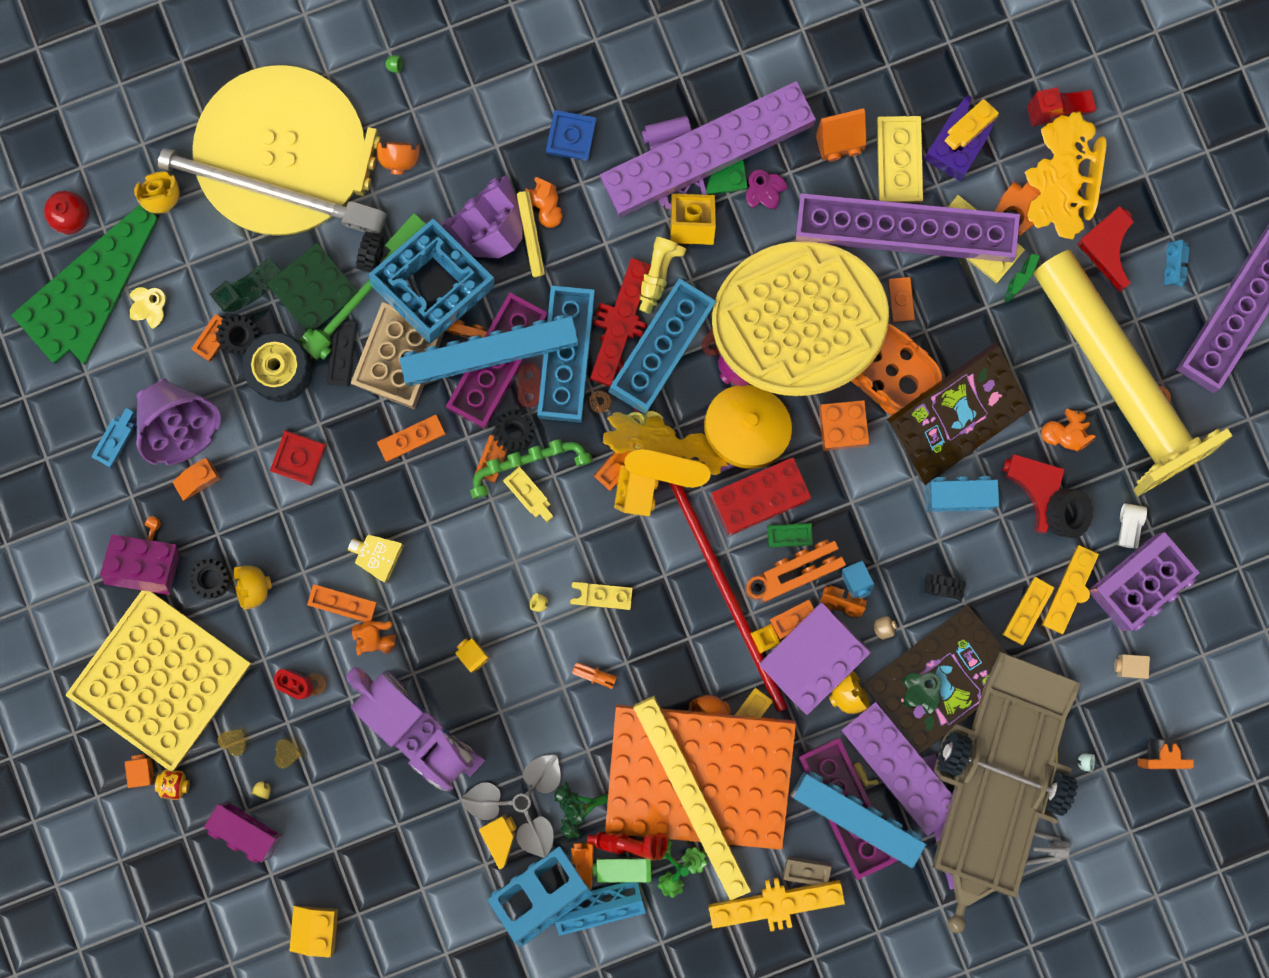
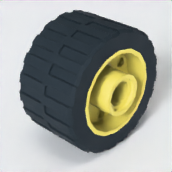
M270 332L269 334L260 335L257 339L255 338L247 346L242 357L243 362L241 366L244 379L256 393L267 400L286 402L297 398L298 395L306 390L313 375V364L309 353L295 338L285 333ZM281 364L280 368L274 371L276 365Z

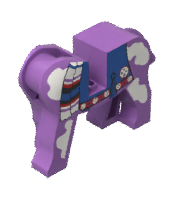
M353 667L347 673V681L361 694L351 705L352 710L391 747L396 746L410 759L408 763L437 788L451 791L454 788L452 783L461 773L471 777L486 761L470 745L454 737L404 689L405 685L389 670L382 672L374 682L359 667Z

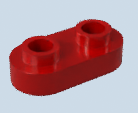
M280 669L274 675V685L279 691L295 699H307L311 696L313 685L309 678L291 669Z

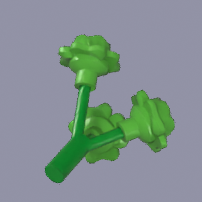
M668 838L667 851L662 859H668L676 867L677 873L672 875L671 872H667L665 875L660 876V883L657 886L662 890L664 896L669 895L671 898H674L677 894L683 892L681 887H683L684 883L679 879L680 875L687 876L689 871L692 874L696 872L701 873L708 862L704 859L706 854L699 851L697 847H694L693 849H686L685 855L682 856V861L685 863L679 864L671 856L670 848L672 841Z

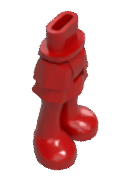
M600 831L596 835H588L587 843L595 844L596 848L619 854L627 853L628 851L645 859L655 861L661 860L665 856L668 847V837L665 833H650L645 836L643 842L630 838L626 833H605Z

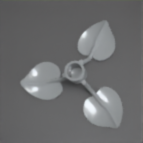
M544 755L531 761L524 770L523 779L532 786L526 794L516 795L513 801H499L501 797L499 789L494 784L487 782L474 786L461 797V801L467 811L482 820L496 818L499 814L498 805H513L517 812H524L528 823L522 824L517 831L518 844L526 852L545 858L553 844V828L544 817H537L532 821L527 810L531 805L529 796L535 788L540 793L545 794L553 792L558 787L561 779L558 757L556 755Z

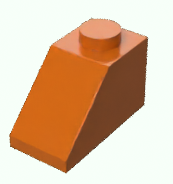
M204 458L184 470L172 483L182 500L185 501L222 478L212 461Z

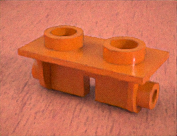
M832 585L824 587L819 603L822 602L830 610H838L844 612L847 616L861 618L866 608L867 600L860 599L859 597L852 599L849 592L847 598H843L845 590Z
M574 843L573 848H571V863L576 864L575 869L585 884L592 889L594 844Z

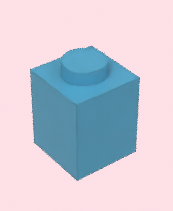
M863 561L842 569V578L852 599L857 597L860 599L865 598L871 594L874 583Z

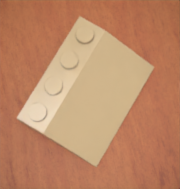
M382 302L351 384L398 404L415 409L425 383L407 386L404 381L399 358L404 357V353L410 351L421 353L431 346H438L439 348L445 331L430 344L391 305Z

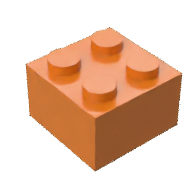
M864 400L820 405L818 409L823 451L860 448L869 445Z

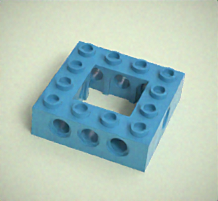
M434 219L430 220L368 274L370 285L430 344L494 288V277ZM434 258L459 283H455L453 289L442 298L439 297L437 303L427 310L424 298H419L409 288L406 280L430 259Z

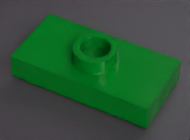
M812 523L767 526L768 548L813 546Z

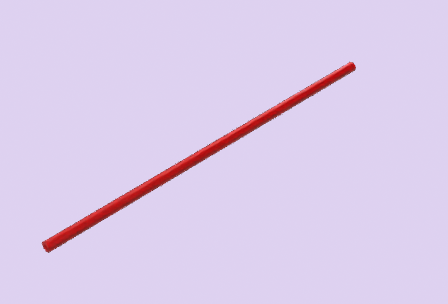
M604 335L600 336L601 341H603ZM621 357L616 369L617 375L624 366ZM669 483L777 711L780 712L788 708L777 684L759 665L764 656L759 652L751 635L752 631L683 486Z

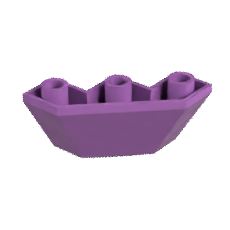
M506 175L500 179L497 177L492 179L481 193L475 198L469 199L458 213L441 224L469 254L475 257L501 258L514 251L522 239V220L519 205L509 178Z

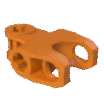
M1014 181L1000 198L994 212L1003 213L1007 210H1014L1020 214L1021 224L1018 230V238L1034 226V223L1029 220L1027 214L1031 201L1035 200L1041 192L1039 189L1030 186L1029 182L1022 187Z

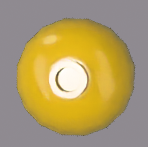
M168 172L152 173L145 177V182L142 184L138 182L136 184L134 195L139 204L148 212L166 213L179 200L180 191L178 183L173 175L169 176Z
M244 565L235 567L234 580L238 579L235 589L241 608L248 610L260 606L268 596V589H271L269 576L265 577L263 571L255 566Z
M854 670L829 695L832 705L834 707L838 706L841 711L847 714L860 713L870 707L865 688H861L858 683L861 680Z

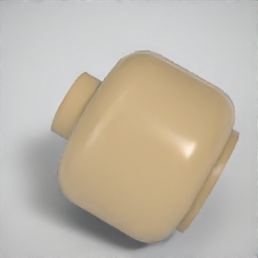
M889 616L875 620L874 630L877 637L883 640L895 635V629H897L895 620L892 621Z

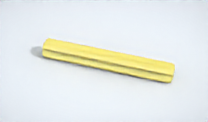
M529 191L518 192L517 199L531 273L533 277L543 276L544 267Z

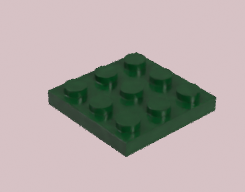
M317 242L266 283L306 332L310 328L313 331L346 305L358 292Z

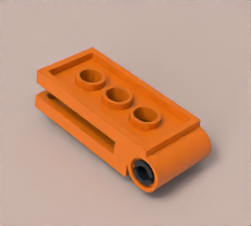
M827 539L814 546L815 550L811 552L807 548L794 555L795 559L791 561L788 558H784L774 564L775 568L751 578L746 583L745 593L747 597L751 600H761L764 603L844 567L846 564L843 558L837 559L836 556H833L821 562L823 566L816 568L815 565L801 571L803 575L781 584L778 579L781 575L838 550L836 542L829 543ZM754 585L760 587L759 592L753 590Z

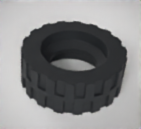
M1062 488L1056 491L1050 497L1049 503H1047L1046 522L1049 525V529L1058 536L1069 538L1081 537L1083 533L1087 532L1093 519L1091 499L1082 490ZM1072 502L1074 505V517L1071 523L1067 524L1065 521V510L1068 503Z

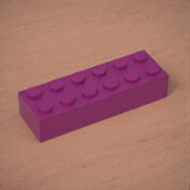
M509 292L485 337L490 336L491 332L503 330V333L512 331L511 328L524 325L526 328L533 326V323L536 321L546 320L547 322L548 313ZM526 358L464 373L446 408L478 427L487 430Z
M836 737L797 756L806 774H809L811 771L824 779L822 781L824 785L828 786L829 783H832L844 790L841 795L848 797L850 794L863 802L862 807L865 809L868 806L872 807L840 738ZM827 818L855 879L859 880L898 861L896 858Z

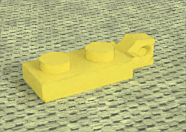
M520 467L503 480L526 509L535 517L540 514L547 523L554 518L547 509L551 505L548 499Z

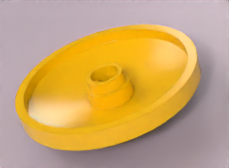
M745 385L742 387H730L713 399L706 412L704 430L709 445L721 459L740 468L755 469L775 462L784 453L791 439L792 423L786 407L774 394L756 386Z

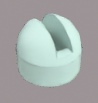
M1081 754L1078 757V760L1081 761V763H1077L1078 767L1081 770L1092 772L1095 766V755Z

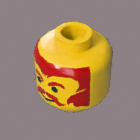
M166 769L157 775L155 791L158 792L161 798L179 800L184 793H188L190 781L186 780L184 772Z

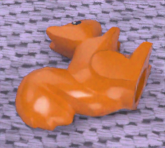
M535 177L536 188L534 190L525 188V191L530 193L532 208L535 206L540 209L538 216L540 223L545 227L554 228L561 223L563 216L561 208L557 207L558 194L556 186Z
M1067 408L1065 415L1070 423L1064 427L1057 421H1049L1042 427L1041 437L1047 444L1055 446L1060 443L1066 449L1079 452L1093 442L1096 436L1094 434L1088 435L1085 432L1090 422L1082 424L1086 418L1084 412L1072 411Z

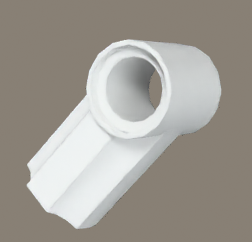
M1128 503L1123 504L1120 513V522L1122 524L1118 540L1119 546L1138 548L1141 528L1146 521L1147 507Z

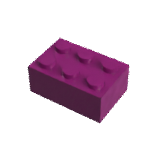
M111 534L100 576L105 585L170 595L180 553L176 544Z
M229 802L217 804L204 826L208 830V835L217 840L222 838L228 842L226 845L237 852L240 849L247 854L246 858L255 863L270 859L283 837L277 831Z

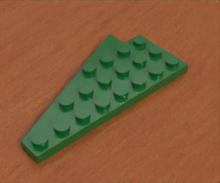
M138 205L11 315L52 363L56 364L72 351L82 364H87L159 220L154 213L148 212L141 205Z

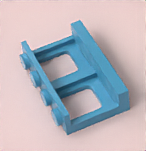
M560 846L551 849L548 855L539 862L536 861L529 865L528 870L523 874L514 876L508 885L494 891L492 897L487 900L514 943L521 948L593 895L589 886L585 884L567 857V853ZM559 862L568 874L569 881L552 894H548L538 877ZM523 889L532 902L533 907L516 921H512L502 904Z

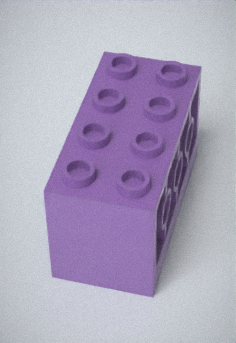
M1162 532L1148 539L1092 586L1089 592L1121 631H1137L1146 624L1144 621L1149 616L1154 617L1163 609L1161 605L1167 601L1170 603L1180 595L1178 592L1180 589L1188 588L1197 581L1195 577L1199 574V571L1169 536Z

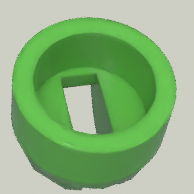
M399 55L389 56L385 62L388 71L393 73L401 72L402 57Z

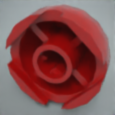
M66 190L58 191L51 195L45 202L43 210L45 220L49 226L58 233L65 235L76 234L85 227L87 218L90 215L89 207L85 200L75 192Z

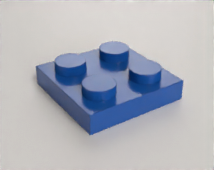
M554 110L546 154L588 161L597 119L595 117Z

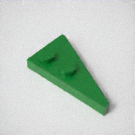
M743 160L712 174L706 194L716 195L747 190Z

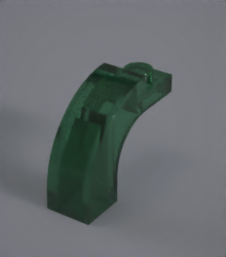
M268 257L243 278L234 282L225 280L209 295L222 311L233 312L239 310L267 293L270 288L266 283L282 270L271 257Z

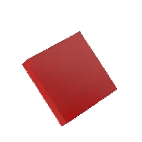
M285 430L270 472L312 486L327 445Z

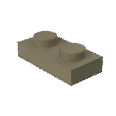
M787 856L783 880L811 885L827 883L829 881L831 863Z

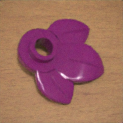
M755 170L748 178L750 187L746 192V200L751 208L761 202L767 208L776 209L779 203L778 192L787 189L786 182L777 174L768 175L764 170ZM759 176L763 179V183L761 185L757 184L756 179Z

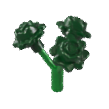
M565 782L564 786L557 787L554 796L555 801L559 802L560 808L565 813V819H568H561L563 825L560 830L568 839L580 838L579 826L583 823V819L595 807L608 803V794L593 799L578 796L577 793L571 792V789L568 788V782Z

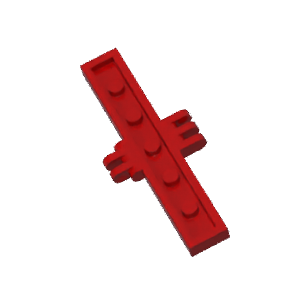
M631 258L614 307L599 303L598 308L606 312L597 311L595 316L603 319V321L594 319L593 324L606 329L589 380L610 387L627 337L634 338V335L643 336L644 332L638 330L637 327L646 329L647 324L639 321L640 317L635 315L640 301L644 274L649 273L650 264Z

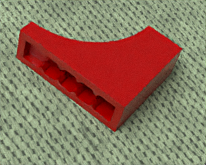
M1058 87L1036 92L1027 109L1032 127L1051 123L1060 115L1069 117L1072 112H1081L1082 115L1094 113L1096 106L1091 90L1062 93L1059 92Z
M1120 206L1077 243V246L1119 292L1131 283L1122 269L1120 246L1124 234L1134 223L1129 211L1122 209Z
M1013 454L1009 459H1005L1002 471H1005L1004 478L1018 484L1030 497L1036 517L1034 532L1047 533L1049 526L1046 522L1047 503H1049L1050 497L1056 491H1059L1065 469Z

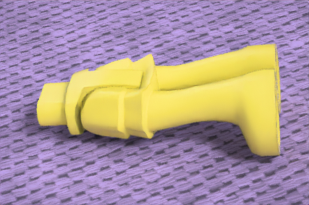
M656 237L651 268L648 274H644V281H642L640 300H642L639 310L648 314L652 313L653 307L658 305L656 301L661 298L665 291L667 270L671 259L684 256L686 248L668 239Z

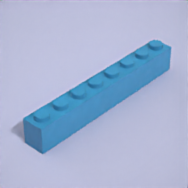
M560 315L554 318L555 321L546 322V320L536 321L533 323V326L526 328L524 325L511 328L512 331L503 333V330L491 332L490 336L484 338L481 335L468 338L469 341L463 343L452 341L442 348L431 346L421 353H417V351L404 353V357L399 359L405 384L413 386L579 346L572 316Z

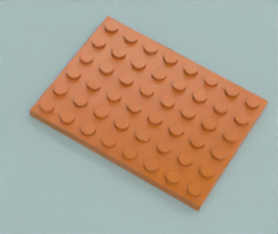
M616 704L605 833H626L630 836L645 837L650 833H665L669 839L701 842L633 708L634 706ZM661 709L728 844L782 850L796 721Z

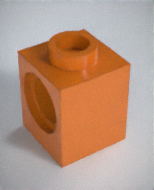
M145 754L131 756L132 761H125L128 788L155 784L152 758L145 759Z

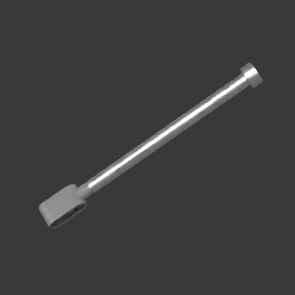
M165 147L159 155L158 168L171 171L175 168L341 218V223L344 226L361 232L368 231L381 235L387 217L385 212L355 202H348L347 207L183 158L177 156L175 150Z

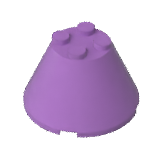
M161 379L137 393V449L142 458L148 463L156 465V462L173 465L186 461L206 448L213 440L211 436L215 429L219 430L221 417L219 410L213 402L171 383L167 379Z

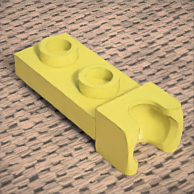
M572 582L571 584L572 588L581 591L580 598L570 600L572 605L630 610L632 588Z

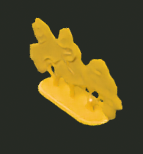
M1072 112L1069 117L1060 115L1058 118H1055L1053 123H1048L1041 129L1044 143L1051 149L1054 156L1051 160L1042 159L1036 168L1032 167L1025 171L1030 186L1039 189L1041 192L1035 200L1031 201L1027 214L1029 220L1037 228L1048 226L1053 222L1060 237L1072 240L1075 234L1080 233L1084 229V223L1079 216V209L1083 206V216L1087 221L1091 220L1095 214L1106 153V138L1104 136L1096 140L1092 152L1090 151L1087 142L1096 134V128L1093 123L1083 119L1081 112ZM1080 137H1085V142H1082ZM1076 142L1084 146L1082 151H1085V153L1077 150L1075 147ZM1078 155L1082 156L1081 159H1077L1076 157ZM1086 158L1090 159L1088 177L1082 176L1079 173V164ZM1084 182H1087L1085 198L1083 199L1078 195V190ZM1071 202L1077 203L1076 207H1071Z
M614 412L611 416L607 417L610 424L616 430L605 432L603 434V443L609 445L616 453L631 451L625 457L624 464L626 469L633 474L694 488L707 483L711 474H720L721 467L728 466V463L713 451L703 433L689 434L681 440L675 437L676 432L670 426H666L659 416L646 418L643 425L634 420L632 416L620 412ZM697 457L699 460L695 461L691 460V458Z

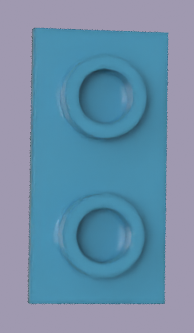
M1183 240L1168 243L1164 285L1175 284V286L1183 287L1184 283L1187 282L1188 267L1181 266V263H1188L1190 247Z

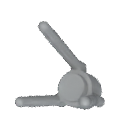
M1037 831L1034 832V836L1052 842H1049L1048 847H1033V851L1048 852L1050 857L1027 860L1026 865L1051 861L1060 862V859H1068L1070 851L1068 841H1061V837L1050 836Z

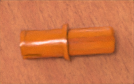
M579 662L575 663L572 671L574 675L590 680L591 684L595 682L610 689H613L617 678L616 675L598 670L599 667L595 669Z

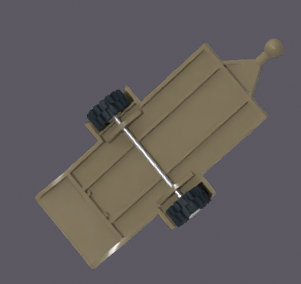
M1003 652L999 653L984 685L972 729L970 730L956 724L943 737L934 772L940 780L955 785L951 802L945 807L948 809L940 840L935 842V845L938 847L932 864V868L951 874L953 878L956 902L958 903L955 915L951 916L948 920V928L953 933H961L965 930L966 921L964 914L966 907L988 894L997 891L1010 897H1017L1038 818L1040 817L1057 824L1058 819L1054 814L1060 816L1067 814L1068 809L1070 810L1072 807L1071 803L1075 801L1073 799L1074 796L1077 795L1075 791L1078 789V785H1076L1077 780L1074 777L1068 776L1072 768L1056 763L1054 760L1066 717L1078 694L1080 683Z

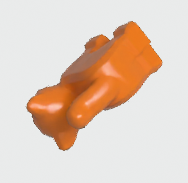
M367 621L363 624L353 625L352 636L353 640L357 639V655L376 650L390 654L395 647L396 635L391 634L380 637L379 629L387 630L393 626V623L391 621Z

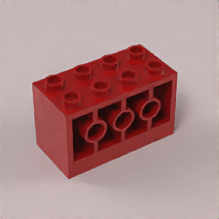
M792 457L712 492L710 499L726 536L729 537L807 503L811 496Z

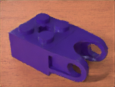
M969 95L965 97L948 118L924 158L925 161L960 182L987 140L994 124L993 121L965 147L960 145L956 152L952 151V148L945 142V139L949 136V129L968 113L972 99Z

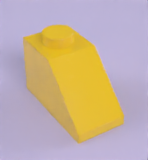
M467 638L464 639L457 646L459 650L455 653L471 673L477 672L491 659L473 638L469 641Z

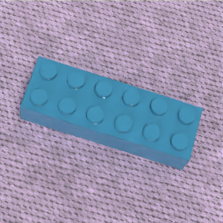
M679 278L613 381L608 392L646 415L716 301Z
M551 286L547 322L555 321L554 318L560 315L572 316L579 346L544 354L537 414L539 419L582 423L595 290Z
M811 771L809 774L803 772L790 794L792 798L907 866L914 867L926 846L925 843L921 842L922 836L910 829L904 832L901 830L903 825L889 817L887 821L882 819L883 813L873 807L868 806L865 809L862 807L863 802L850 794L848 797L841 795L844 790L834 784L829 783L826 786L822 783L824 780L822 777Z

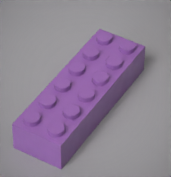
M876 702L840 730L926 836H929L945 822L948 809L945 807L950 804L952 794Z

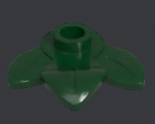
M919 673L908 674L902 680L903 684L909 688L904 696V705L906 707H916L922 704L923 709L928 715L933 713L940 703L938 693L942 686L940 677L935 673H926L924 675ZM929 679L934 683L932 688H928L926 685Z

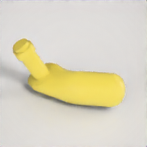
M857 762L854 764L853 767L865 787L879 784L877 779L868 781L861 763Z

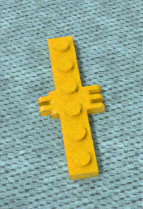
M774 878L775 887L772 888L769 879L765 880L766 889H762V895L708 904L712 927L718 928L768 918L770 932L775 931L773 922H778L779 930L783 929L782 921L786 920L787 927L792 928L790 914L845 904L841 882L837 880L785 890L784 885H779L778 878Z

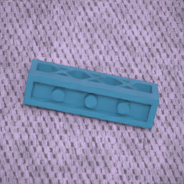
M624 882L593 890V895L586 899L592 902L589 907L582 908L578 905L556 921L555 924L559 936L645 914L638 882ZM635 888L636 895L628 897L622 895L625 890ZM610 894L614 896L609 902L601 901L604 895Z

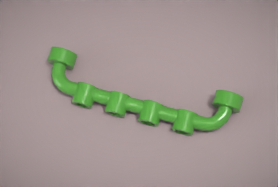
M558 439L550 442L549 448L542 450L539 445L528 449L529 454L521 456L520 452L508 455V460L501 463L499 458L486 462L487 467L478 470L474 475L473 489L470 490L472 499L489 494L487 485L482 486L481 483L485 476L517 468L569 450L575 451L578 455L574 458L577 467L593 462L591 453H586L579 443H562V440Z

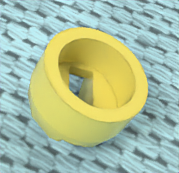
M535 593L530 601V609L537 612L546 610L547 598Z
M263 781L258 782L253 787L251 794L268 799L271 792L270 785L268 783L264 784Z

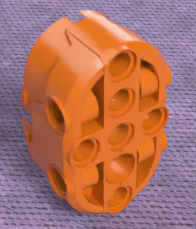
M888 323L887 335L878 353L880 361L872 362L851 382L860 387L885 412L892 416L940 382L942 374L938 365L928 355L927 351L915 344L905 332H901L898 328ZM907 350L911 354V359H902L900 351ZM886 367H894L897 374L889 376L886 373ZM902 378L912 379L916 385L915 392L912 394L902 392L899 387V381ZM873 383H880L882 390L875 392L872 389Z

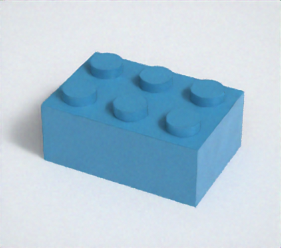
M980 476L978 479L969 481V477H956L953 481H947V477H937L925 486L926 512L993 510L999 507L998 480H992L991 476Z

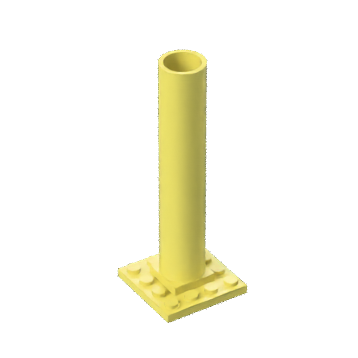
M1066 250L1052 257L1034 271L1033 274L1155 463L1137 481L1138 485L1133 490L1138 497L1209 456L1232 437L1228 428L1222 432L1219 429L1213 431L1202 442L1199 437L1195 439L1191 437L1071 250Z

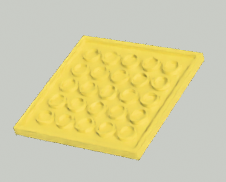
M141 591L69 689L66 696L166 769L174 771L252 663L155 593Z

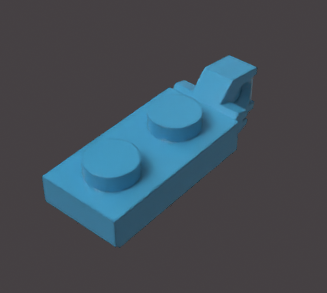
M126 408L121 417L117 415L115 419L111 420L93 452L92 458L113 468L133 432L135 424L132 422L137 414L135 411Z

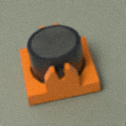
M1149 739L1148 758H1138V766L1146 769L1194 768V760L1182 758V740Z

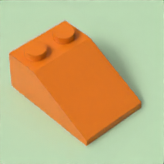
M864 108L821 119L816 139L822 161L828 159L829 162L841 159L843 155L849 154L852 157L864 151L866 147Z

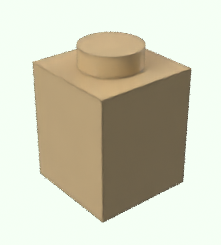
M1118 655V659H1115L1114 671L1117 672V677L1149 679L1150 656Z

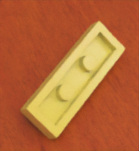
M368 127L353 185V191L356 195L364 196L365 191H368L371 185V178H369L370 170L375 168L376 157H374L377 149V142H381V137L377 129Z

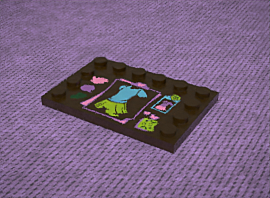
M993 343L889 417L887 421L920 481L926 485L1031 409L999 345Z
M967 604L863 684V686L920 755L944 737L956 724H961L977 711L984 685L999 653H1008ZM919 673L924 675L926 673H935L940 677L942 682L941 689L938 692L940 703L933 713L928 715L923 709L922 704L916 707H906L904 705V696L909 688L903 684L902 680L908 674ZM930 679L927 680V687H933V681Z

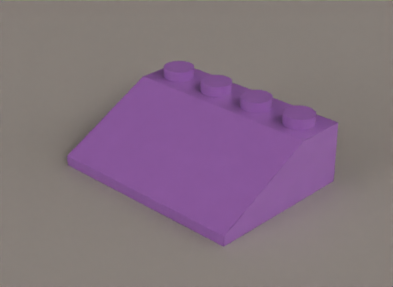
M820 602L759 665L784 693L808 715L871 652L837 616Z

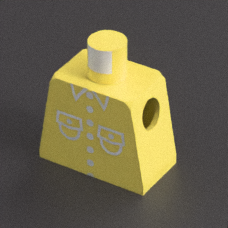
M367 535L364 543L353 538L348 550L358 554L355 561L357 565L381 581L388 583L404 545L399 542Z

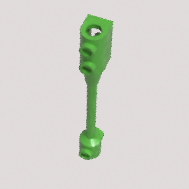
M415 213L385 244L384 248L389 251L385 259L426 225ZM369 280L324 330L315 329L313 331L310 328L300 338L299 342L316 360L319 357L324 359L331 352L329 336L373 289Z

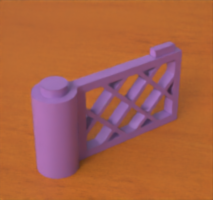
M686 115L645 126V130L642 131L644 144L649 143L650 150L690 132L691 128L688 117ZM703 179L693 183L700 187L702 195H707ZM691 185L687 186L684 192L682 190H678L677 192H679L680 194H687L686 192L688 191ZM667 196L659 199L661 207L665 206L666 210L671 209Z

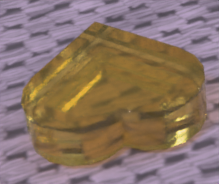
M243 729L221 733L218 737L219 746L228 749V752L233 756L243 754L246 749Z
M280 740L275 747L277 752L275 764L282 769L288 768L303 754L290 740Z

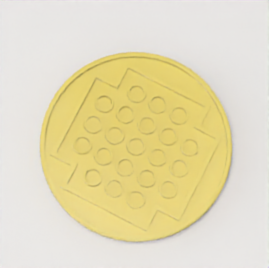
M284 65L267 66L239 75L224 85L211 98L197 123L193 141V161L345 206L354 193L353 185L365 138L360 119L351 102L329 80L317 73L299 67ZM196 175L206 197L224 217L234 224L255 233L273 236L298 234L311 230L333 217Z
M806 241L774 245L751 255L741 262L721 285L712 312L715 342L727 365L738 376L753 386L768 392L790 396H806L827 392L856 378L873 362L880 352L887 335L889 323V309L884 288L878 277L866 263L839 247L826 243Z

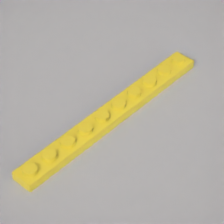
M652 696L635 704L633 708L730 901L751 892L750 886L655 697Z

